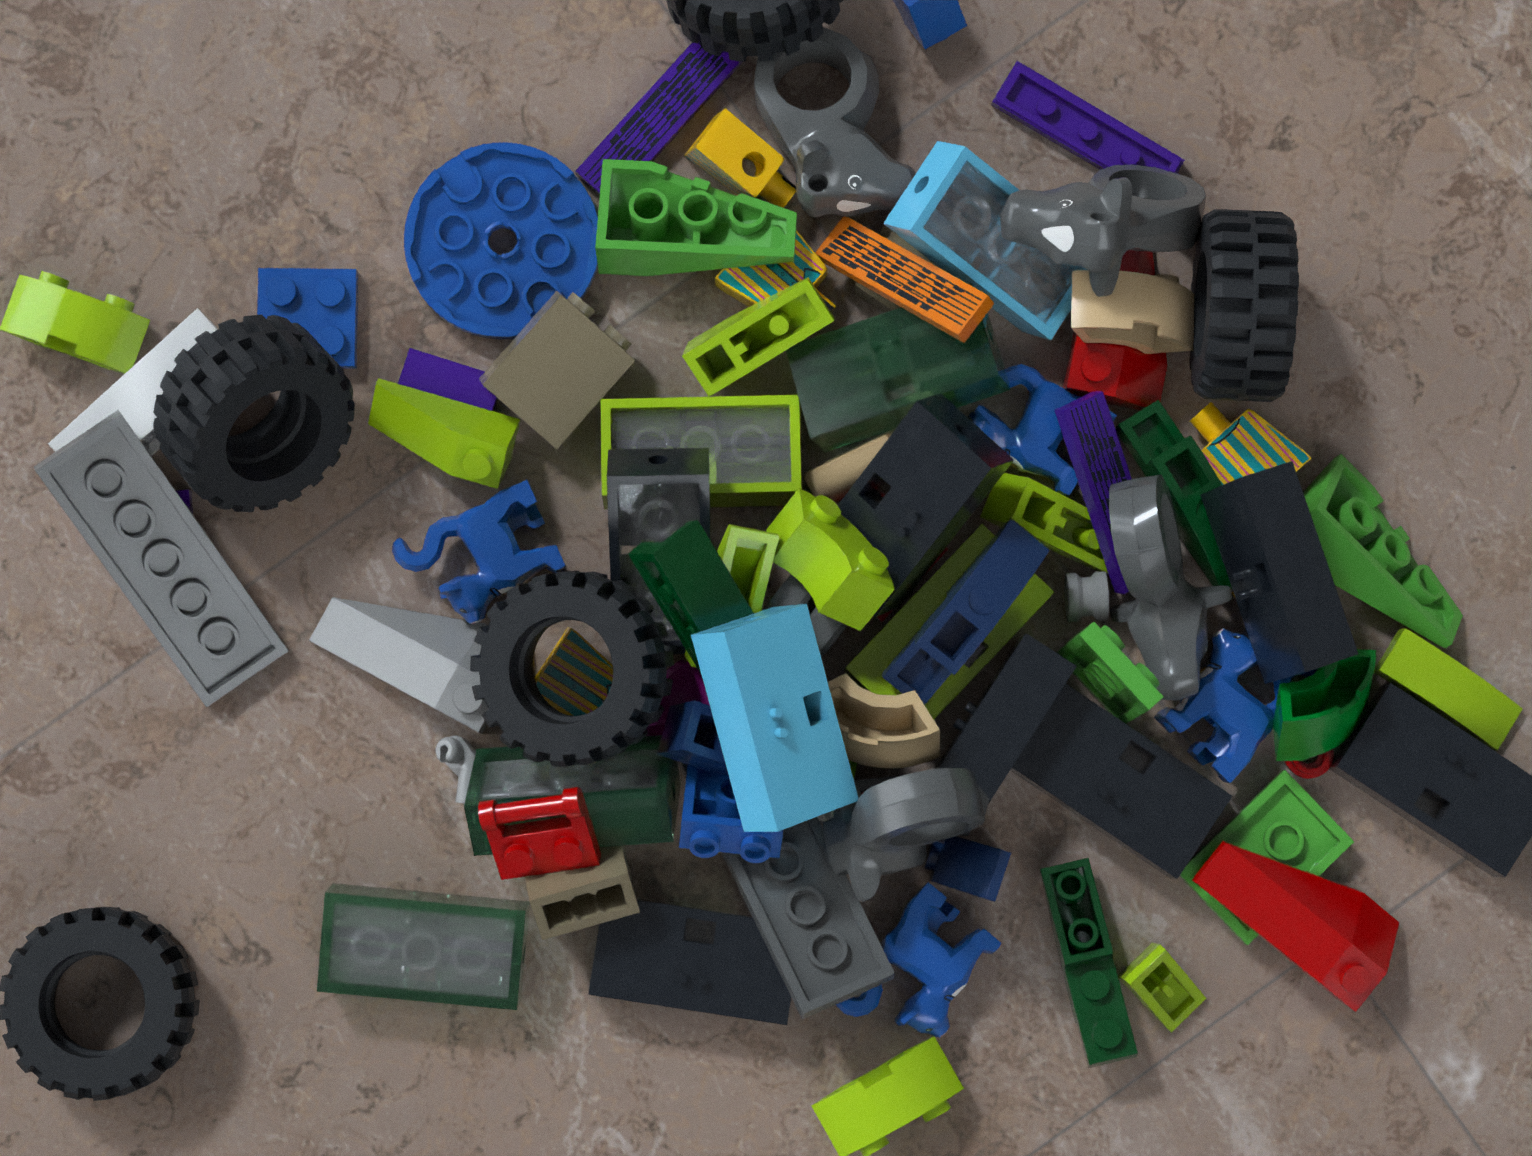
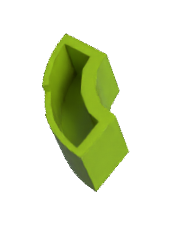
M41 271L39 279L19 274L0 326L1 331L107 370L125 374L134 366L150 323V319L133 313L134 303L111 294H107L105 301H101L67 289L70 281L48 272Z
M799 488L766 529L767 532L779 535L773 563L787 570L803 584L813 598L818 613L861 631L894 591L893 582L887 570L889 562L886 556L874 548L863 534L841 515L838 505L826 496L818 495L815 497Z
M933 1036L900 1052L874 1069L840 1086L811 1106L839 1156H847L857 1150H860L862 1156H869L890 1143L886 1135L920 1116H922L925 1122H928L948 1111L951 1106L947 1099L964 1088L938 1041Z

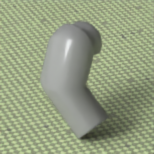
M457 735L442 738L436 745L435 754L440 762H444L458 776L455 802L478 805L481 798L485 768L484 759L466 739Z

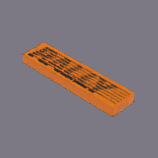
M846 216L841 218L815 252L826 265L963 343L966 342L994 305L989 295Z

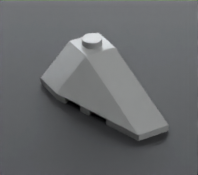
M332 597L309 641L481 734L484 733L487 723L482 714L489 709L484 699L475 701L472 686L480 685L479 672L470 671L471 656L479 655L481 645L474 642L478 628L488 626L487 624L479 622L469 624L466 620Z

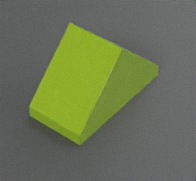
M1152 942L1118 975V979L1171 1033L1207 999L1167 950L1157 943Z

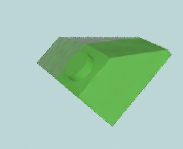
M603 159L595 244L599 274L655 276L794 262L797 212L743 193L737 196L711 187V182L695 177L694 180L668 172L667 166L652 161Z
M1339 454L1303 491L1335 586L1441 647L1447 648L1454 641L1463 614L1431 568L1424 564L1418 566L1405 543L1410 539L1402 526L1394 530L1377 505L1384 500L1375 487L1342 454Z

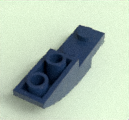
M1010 517L946 592V599L883 671L882 677L902 694L915 690L925 705L951 673L955 675L975 652L1026 586L1050 549Z

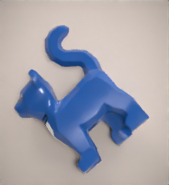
M986 344V353L974 356L973 370L977 380L986 388L1002 391L1022 384L1029 391V398L1015 429H1010L996 413L981 405H978L975 412H971L969 417L976 426L1014 459L1011 466L1021 472L1032 473L1054 481V490L1069 497L1078 480L1074 469L1060 458L1056 452L1058 445L1063 439L1055 409L1081 396L1071 394L1059 385L1046 380L1036 369L1023 364L1011 366L1002 371H996L992 367L996 348L994 345ZM1110 411L1112 420L1114 421L1117 415Z
M528 480L499 491L482 505L471 508L456 516L439 519L429 526L423 548L419 552L412 551L402 538H397L392 546V553L396 562L404 569L418 572L429 569L441 557L447 537L458 536L463 541L474 558L478 572L476 574L457 576L439 587L441 599L447 598L455 612L462 615L469 624L482 621L485 618L487 607L494 598L507 594V591L518 584L525 583L537 572L548 569L552 573H558L566 569L557 545L521 551L513 534L516 529L528 526L534 530L545 524L537 506L534 505L537 503V500Z
M1223 628L1212 636L1213 647L1209 662L1200 669L1199 692L1182 698L1175 708L1165 707L1154 718L1168 733H1172L1175 730L1181 733L1203 717L1214 728V731L1205 742L1195 741L1187 752L1200 765L1214 761L1211 767L1217 772L1218 778L1223 782L1231 783L1250 763L1259 743L1272 731L1279 684L1292 682L1294 676L1274 681L1275 700L1267 705L1261 703L1237 682L1240 674L1258 664L1250 639L1242 634L1233 633ZM1318 668L1305 673H1301L1300 675L1307 678L1313 675L1318 670Z
M927 882L906 904L898 925L884 937L880 944L890 964H894L923 984L920 991L905 1001L894 1022L898 1026L908 1024L920 1033L940 1038L950 1027L948 1019L949 1003L967 985L972 969L982 953L993 954L1000 947L1001 942L987 930H980L978 928L966 935L953 948L950 947L936 934L943 922H953L960 911L946 902L947 897ZM882 984L863 992L859 997H852L836 1004V1006L844 1014L853 1017L868 1015L879 1004L883 992Z

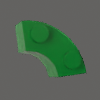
M1357 649L1358 655L1320 667L1313 675L1301 681L1279 684L1273 720L1276 761L1307 760L1310 757L1320 755L1337 747L1354 733L1364 718L1376 663V650Z

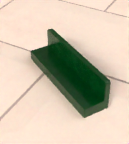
M690 520L663 542H641L628 555L701 674L691 635L754 613L700 522Z

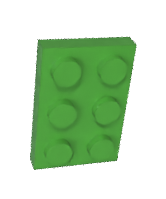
M1092 622L1056 653L1077 666L1073 671L1075 677L1110 714L1126 724L1149 711L1164 697L1156 689L1160 683L1142 663L1134 665L1122 652L1125 648L1124 643L1112 629L1106 625L1100 628L1095 622Z
M1282 770L1190 859L1180 877L1245 945H1249L1258 934L1192 881L1193 877L1222 841L1318 876L1345 852L1354 841L1286 770Z

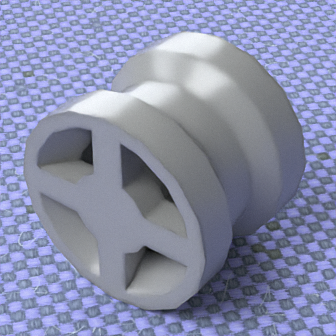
M1094 572L1091 577H1080L1076 573H1065L1064 595L1067 622H1078L1083 616H1093L1097 621L1108 620L1109 591L1106 572Z

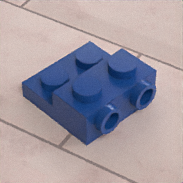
M688 765L679 848L690 849L692 854L701 858L713 857L718 852L740 854L744 860L750 863H762L768 860L769 857L780 858L783 830L779 832H744L729 776Z

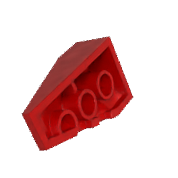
M1127 250L1122 256L1120 271L1154 276L1153 252ZM1074 332L1063 388L1071 394L1081 397L1093 391H1103L1107 404L1141 411L1157 400L1161 402L1168 366L1166 353L1145 354L1136 348L1120 344L1084 343Z
M1225 841L1221 842L1192 879L1193 882L1334 998L1355 1012L1388 972L1400 922L1360 890L1335 883L1307 871L1299 870Z

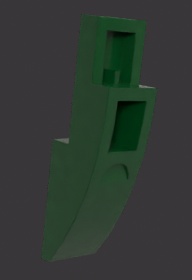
M1157 400L1118 424L1115 428L1116 433L1146 477L1162 475L1166 481L1174 505L1179 537L1211 585L1229 586L1233 590L1200 496L1222 486L1193 437L1190 435L1184 438L1160 401Z
M1089 858L1040 869L1062 972L1088 1068L1137 1057L1138 1051L1114 964V953Z

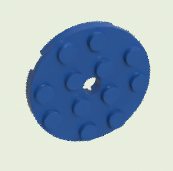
M508 142L482 144L461 151L459 155L447 161L440 168L434 169L421 184L412 200L405 222V258L409 273L422 298L446 322L475 336L498 340L514 339L556 291L566 299L572 292L581 299L585 297L598 268L595 250L598 216L593 201L585 187L574 173L557 158L542 150L523 144ZM506 228L516 234L517 245L509 253L499 255L489 247V239L494 231Z

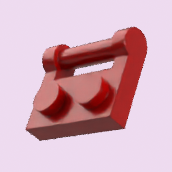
M580 786L563 789L562 794L501 804H498L496 799L479 802L478 816L480 826L483 831H486L501 880L599 866L601 851ZM563 814L566 815V817L552 818L505 826V823L524 821Z

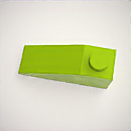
M809 277L728 317L687 343L682 357L708 397L834 322L835 318Z
M378 378L375 385L368 421L370 426L447 474L496 489L499 488L512 459L520 419L380 378Z
M1004 473L989 494L980 515L981 518L1002 528L1011 517L1051 551L1099 572L1105 571L1106 575L1109 576L1087 507L1031 478Z

